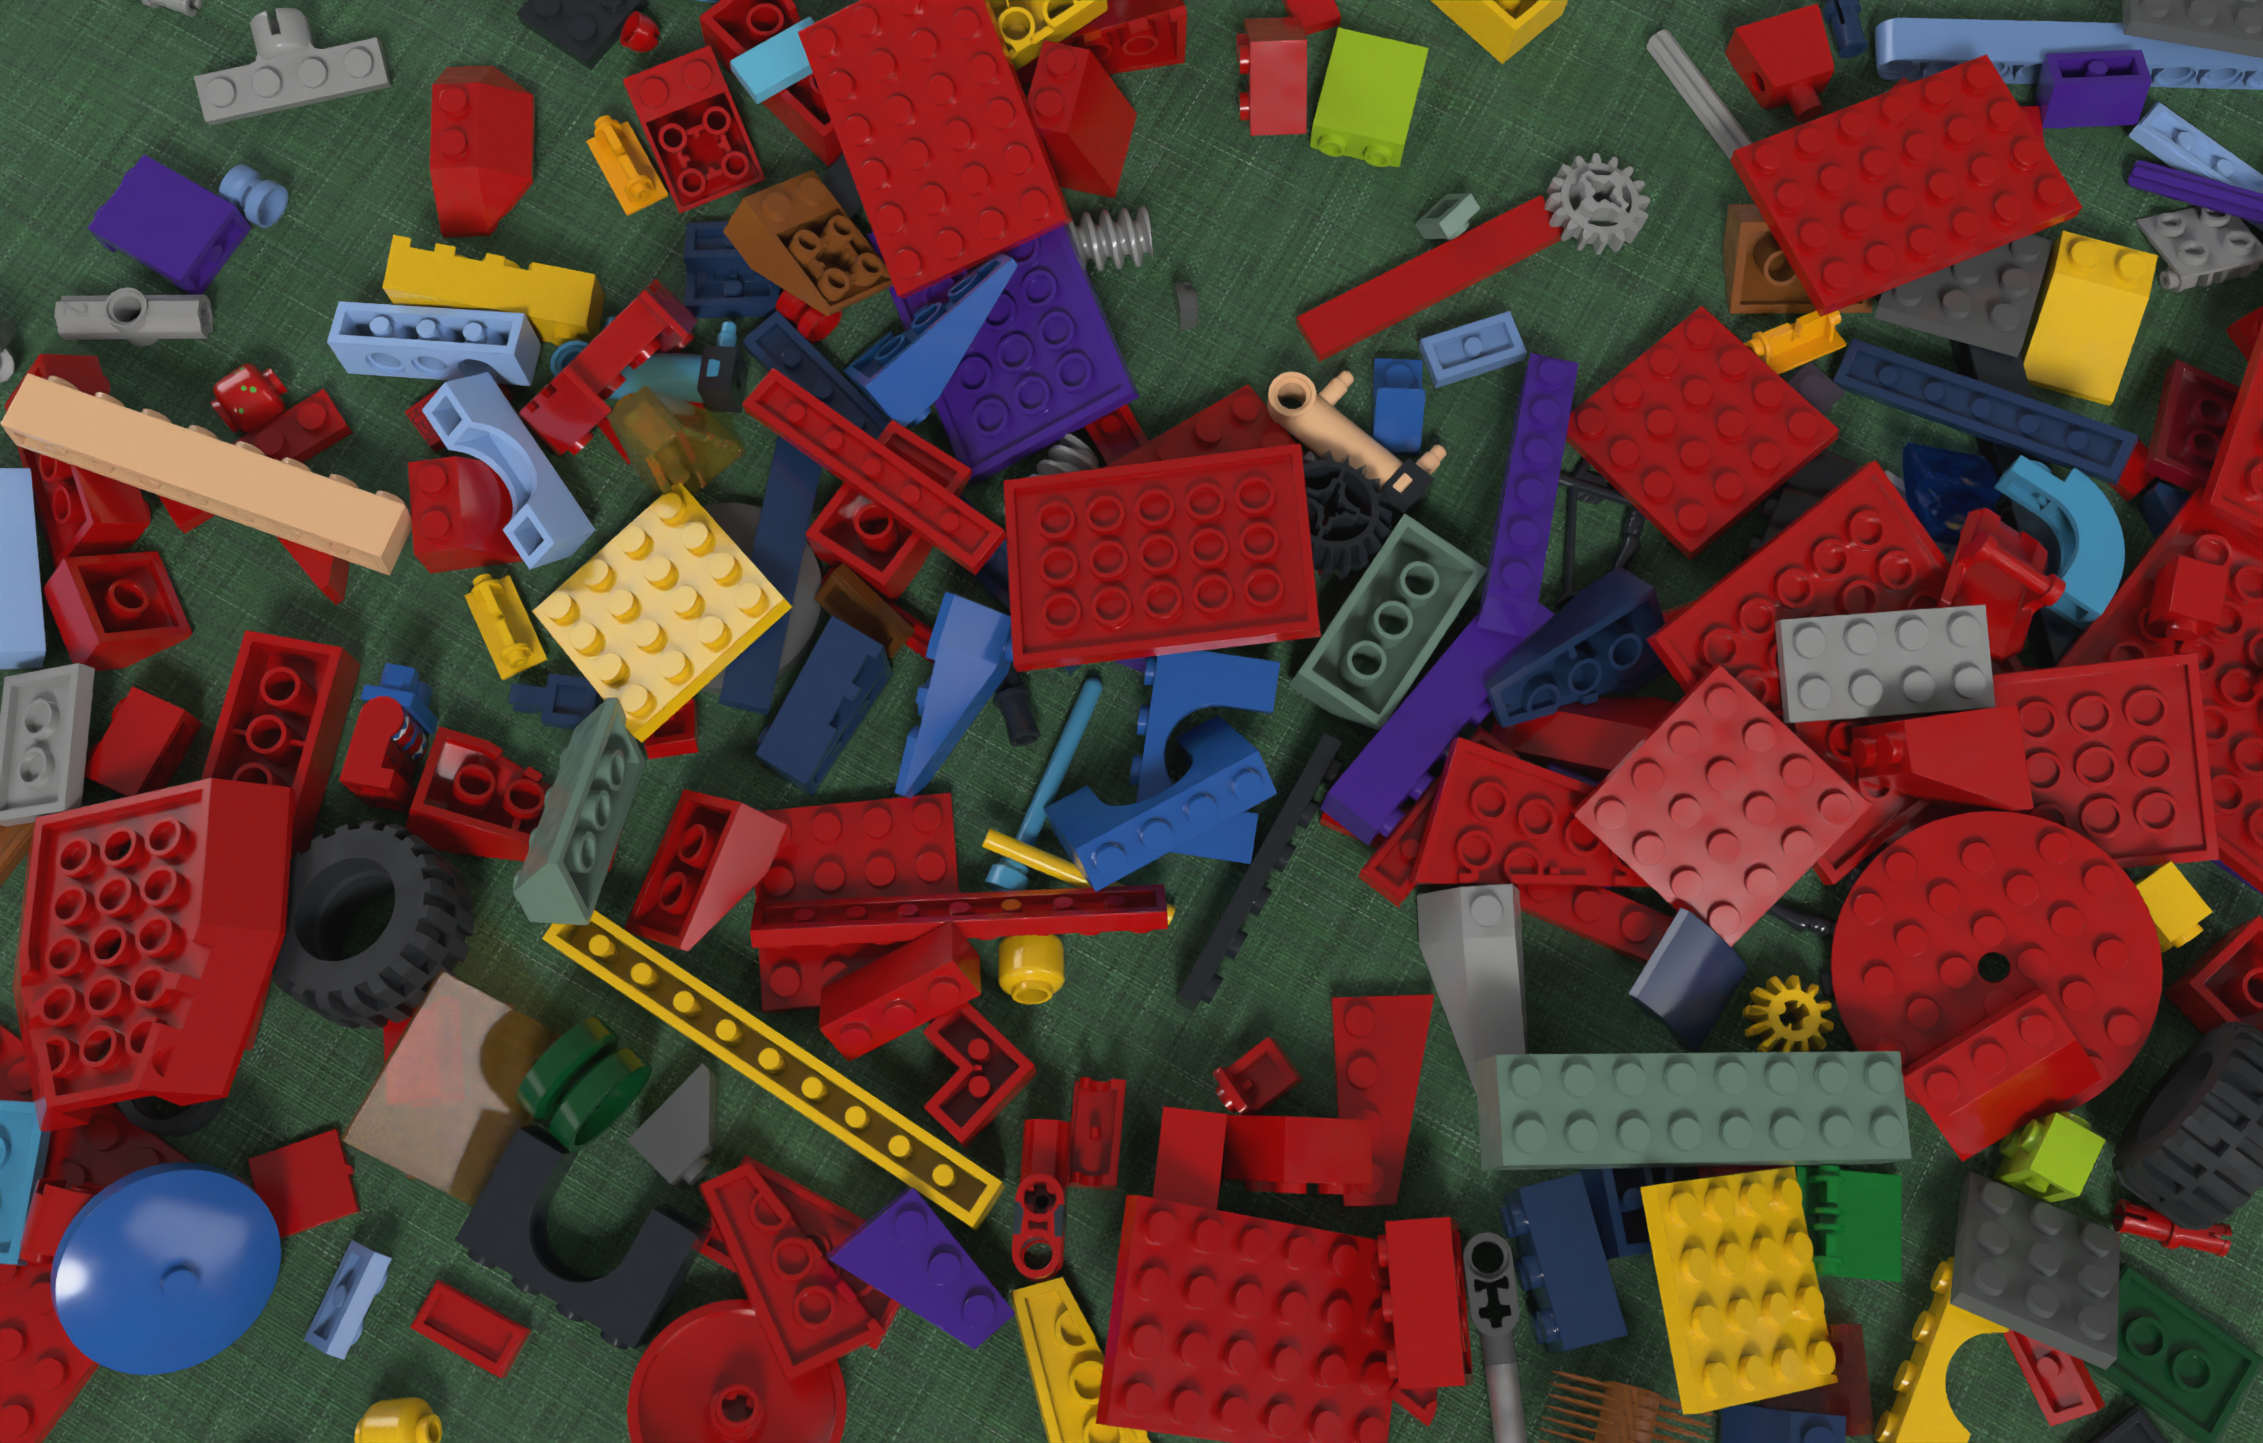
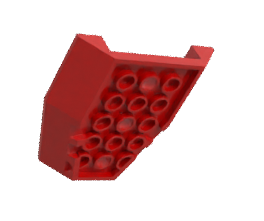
M209 778L41 816L35 819L28 850L12 989L39 1130L48 1132L90 1124L92 1107L152 1095L180 1106L228 1097L285 937L295 801L294 789L285 786ZM131 840V847L128 853L123 858L118 859L119 851L123 850ZM122 938L119 950L114 956L109 958V949ZM111 1038V1048L108 1054L99 1061L98 1053L100 1048L105 1046Z

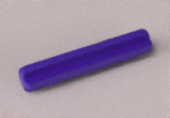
M2142 160L2136 161L2130 172L2128 185L2131 188L2263 224L2262 193Z

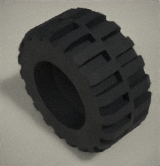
M365 821L361 823V827L351 823L335 828V835L330 836L324 833L310 841L312 847L305 853L298 851L290 859L292 866L289 873L286 931L271 974L274 975V983L284 993L329 1021L332 1020L341 1026L353 1029L360 1026L366 1029H376L386 1026L388 1019L397 1024L412 1017V1010L419 1006L425 1009L437 999L434 994L442 985L448 988L457 976L453 973L458 961L464 963L470 947L465 944L466 936L473 935L474 917L467 911L473 909L474 903L471 891L465 887V878L459 869L419 836L414 835L397 824L386 825L382 821ZM395 890L393 914L382 935L362 953L342 960L341 948L343 937L354 915L374 897Z
M2234 1021L2223 1023L2220 1028L2215 1027L2202 1040H2197L2190 1046L2188 1052L2169 1067L2170 1070L2162 1079L2156 1082L2147 1098L2137 1107L2134 1117L2125 1126L2122 1132L2123 1137L2116 1144L2114 1150L2115 1156L2112 1158V1167L2118 1182L2183 1229L2205 1230L2212 1227L2215 1221L2222 1222L2231 1215L2234 1209L2237 1207L2241 1208L2249 1201L2251 1195L2259 1187H2263V1033L2246 1022Z

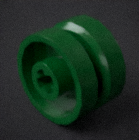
M598 1016L583 1020L557 1039L528 1071L518 1087L515 1100L537 1121L552 1117L549 1132L571 1153L581 1150L609 1129L639 1096L652 1072L650 1064L632 1047L616 1051L619 1041L618 1035Z

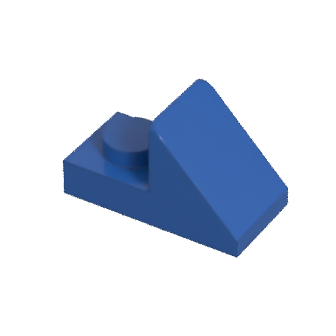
M1375 358L1371 437L1393 455L1419 456L1426 394V391L1422 389L1423 360Z

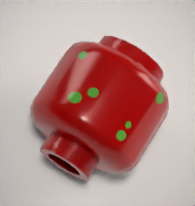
M246 363L214 385L213 392L216 398L210 403L234 433L241 429L244 433L248 434L285 412L286 406L281 395L288 390L270 367L261 372L255 365Z

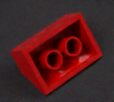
M2038 987L1902 1070L1903 1078L1962 1162L2102 1079L2071 1029L2045 992Z
M1451 1217L1385 1221L1386 1234L1378 1235L1377 1247L1380 1267H1389L1390 1289L1382 1290L1385 1323L1393 1322L1395 1344L1387 1345L1386 1349L1389 1378H1398L1399 1389L1474 1385L1460 1223Z

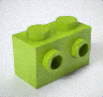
M2061 1111L2060 1114L2056 1112L2035 1120L2032 1119L2029 1123L2003 1138L1999 1152L2004 1154V1157L1993 1179L2045 1203L2079 1197L2106 1139L2091 1132L2092 1126L2088 1121L2069 1112Z

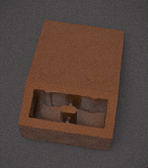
M814 170L744 197L723 230L752 270L826 316L893 287L886 265Z

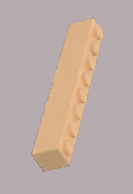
M28 373L0 423L17 446L389 576L412 530L411 516L405 503L399 497L389 492L379 490L376 491V494L358 489L354 482L343 476L330 474L329 478L312 473L309 467L297 460L283 458L281 462L265 456L260 449L251 444L237 441L235 445L218 440L215 434L200 426L190 425L187 429L172 424L166 416L154 410L143 409L142 412L126 408L121 401L108 394L96 392L95 396L83 393L78 391L72 383L60 377L49 376L46 380Z

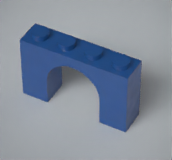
M1207 651L1148 657L1144 685L1153 686L1150 706L1141 705L1137 726V735L1146 736L1143 756L1133 755L1129 781L1130 785L1138 786L1136 803L1154 797L1174 785L1166 767V746L1173 729L1190 713L1207 707H1224L1272 714L1280 662ZM1244 811L1171 852L1251 864L1258 813Z
M1217 715L1175 738L1189 771L1176 784L1162 793L1138 803L1110 806L1101 802L1088 786H1085L1045 807L1043 810L1063 851L1095 892L1276 795L1277 791L1259 751L1224 719Z

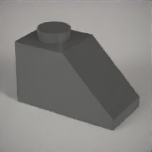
M702 1063L627 1139L671 1185L681 1188L686 1182L690 1186L694 1185L713 1165L709 1158L717 1151L718 1076Z

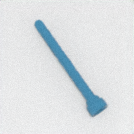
M1089 678L1084 682L1015 839L1034 846L1047 817L1043 809L1053 803L1103 690V685L1099 679ZM1001 857L998 864H992L984 884L994 892L1025 890L1029 883V879L1026 877L1029 869L1022 863L1007 857Z

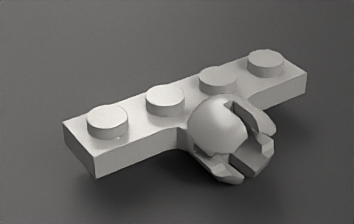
M276 8L277 18L275 19L269 18L268 10L252 18L250 26L257 51L254 62L249 65L194 76L204 120L210 126L392 87L382 42L377 37L318 49L314 46L307 17L296 8Z

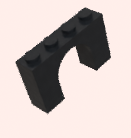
M538 1125L518 1128L455 1241L469 1249L467 1255L476 1263L488 1268L498 1266L513 1275L511 1282L522 1291L532 1295L542 1293L557 1302L555 1308L563 1316L576 1322L586 1320L601 1329L600 1336L607 1343L627 1350L629 1347L635 1349L649 1342L712 1230L667 1203L652 1208L623 1261L606 1276H588L572 1270L558 1258L550 1244L547 1232V1215L553 1197L580 1150L571 1153L551 1133Z

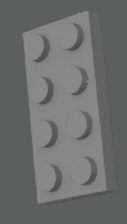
M1985 605L1783 619L1775 622L1784 724L1977 710L1995 707Z

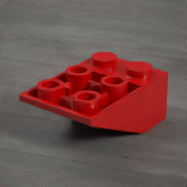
M710 45L622 79L679 214L766 180Z

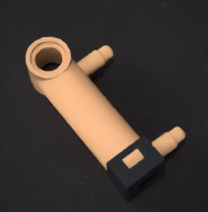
M1342 371L1337 378H1333L1319 394L1316 393L1313 382L1301 373L1286 372L1277 376L1269 386L1267 410L1271 418L1281 425L1289 435L1296 438L1319 458L1330 450L1334 461L1340 462L1342 458L1349 455V466L1357 470V468L1366 465L1367 472L1365 477L1368 480L1380 478V488L1377 493L1389 495V504L1386 509L1393 512L1391 525L1395 527L1404 514L1411 517L1427 500L1435 480L1431 474L1438 468L1440 461L1446 456V450L1443 446L1434 445L1416 463L1409 458L1404 463L1333 407L1354 381L1353 375L1348 371ZM1285 398H1294L1302 406L1296 409H1287L1281 405L1280 401Z

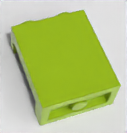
M1338 28L1313 121L1310 147L1332 157L1344 155L1362 159L1376 167H1400L1429 48Z

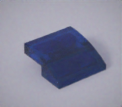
M1910 442L1903 448V480L1907 503L1934 542L1958 546L1960 532L1964 527L1968 512L1974 509L1986 507L1998 515L1993 505L2003 493L1994 488L1999 480L1987 457Z

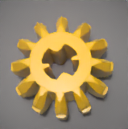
M1797 975L1788 977L1785 984L1777 976H1773L1766 980V990L1756 987L1750 992L1751 999L1756 1005L1746 1006L1743 1009L1742 1015L1747 1019L1756 1021V1024L1745 1030V1036L1748 1038H1753L1757 1035L1761 1036L1763 1040L1757 1047L1758 1052H1769L1773 1047H1775V1052H1810V1049L1820 1051L1827 1045L1820 1033H1828L1834 1028L1833 1022L1822 1018L1820 1015L1831 1009V1002L1822 1001L1817 1004L1813 998L1818 993V985L1813 983L1801 991V981ZM1792 1012L1796 1018V1023L1793 1025L1789 1023L1784 1026L1779 1016L1783 1013L1787 1015Z

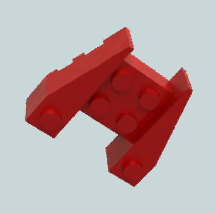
M656 278L517 415L523 424L557 457L564 454L567 450L575 456L594 437L590 430L612 411L604 400L608 399L627 380L620 372L627 365L635 370L654 352L666 353L669 350L671 353H679L695 337L691 330L698 319Z

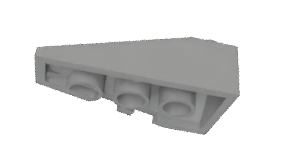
M1513 884L1457 887L1417 895L1419 946L1476 1095L1475 1062L1493 1055L1528 1054L1520 890Z

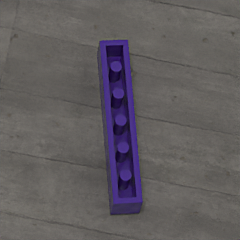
M1530 354L1518 396L1476 627L1526 637L1533 620L1542 582L1579 364L1577 362Z
M1538 602L1526 637L1476 627L1478 613L1332 786L1320 809L1368 846L1379 833L1387 838L1405 816V813L1399 809L1409 796L1418 801L1434 781L1435 777L1429 772L1439 760L1445 764L1452 740L1459 737L1469 724L1477 729L1491 712L1492 706L1488 701L1489 698L1484 685L1554 617V613Z

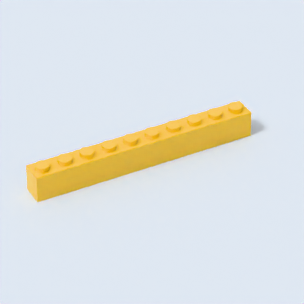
M593 911L589 925L552 923L542 937L543 940L909 1187H913L919 1194L976 1232L1005 1189L1002 1181L597 911Z

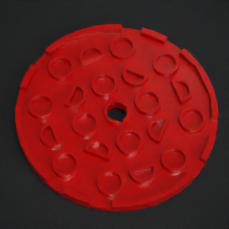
M2005 811L1966 812L1929 822L1907 832L1876 855L1861 872L1841 907L1835 925L1831 954V974L1835 999L1844 1026L1859 1052L1900 1051L1902 1070L2037 987L2045 992L2083 1047L2102 1079L2037 1118L2075 1109L2096 1097L2114 1083L2140 1052L2151 1031L2158 1011L2163 973L2161 947L2149 908L2139 890L2126 872L2096 844L2071 829L2040 817ZM1990 952L2004 955L2009 963L2007 976L1995 982L1984 980L1978 971V963L1981 957ZM1903 1078L1905 1096L1922 1106Z

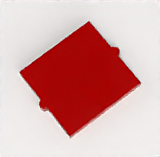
M338 1129L248 1159L256 1193L272 1213L280 1239L361 1212L351 1177L355 1173V1168L352 1165H348Z

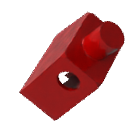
M1817 3L1735 28L1725 54L1761 108L1770 110L1789 104L1798 122L1808 121L1823 111L1818 94L1825 90L1832 77L1834 62L1821 11Z

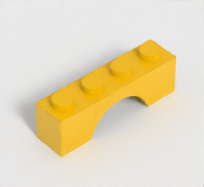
M1954 1256L1949 1257L1947 1262L1942 1261L1933 1275L1930 1288L1935 1292L1929 1311L1924 1310L1914 1325L1912 1339L1917 1341L1910 1361L1905 1360L1896 1373L1893 1389L1898 1391L1893 1407L1891 1411L1886 1410L1882 1414L1875 1429L1874 1439L1879 1443H1968L1971 1433L1957 1419L1947 1398L1945 1381L1948 1364L1955 1351L1968 1339L1982 1333H2006L2009 1329L1950 1304Z

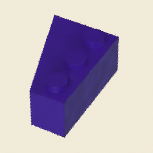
M907 1186L825 1256L974 1350L1016 1314L913 1187Z

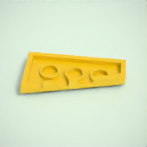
M1060 1277L1011 1291L1010 1297L1014 1312L1016 1313L1015 1317L1048 1443H1151L1147 1437V1431L1095 1424L1105 1357L1097 1345L1096 1337L1064 1278Z

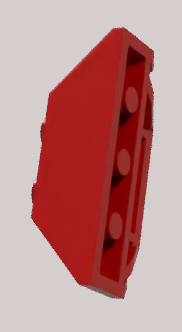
M493 65L446 67L432 84L429 169L443 238L491 236L499 226L498 222L512 210L533 184L535 98L530 92Z

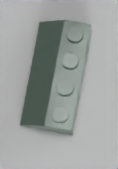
M1404 514L1288 686L1328 713L1380 730L1396 709L1487 568Z
M607 698L575 728L568 748L563 749L561 753L558 775L553 787L549 788L546 793L544 812L538 828H534L531 832L529 852L522 869L517 871L513 881L514 897L519 901L530 922L589 925L646 762L635 737L625 727L627 718L618 698Z

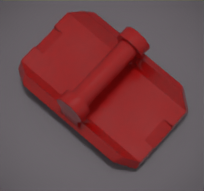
M1985 507L1968 512L1964 527L1960 532V540L1940 603L1936 608L1985 605L1990 657L1993 661L2000 664L2023 650L2034 612L2043 606H2051L2057 602L2066 588V582L2055 574L2045 575L2048 566V552L2039 541L2024 531L2021 533L2017 532L2000 521L2001 517Z

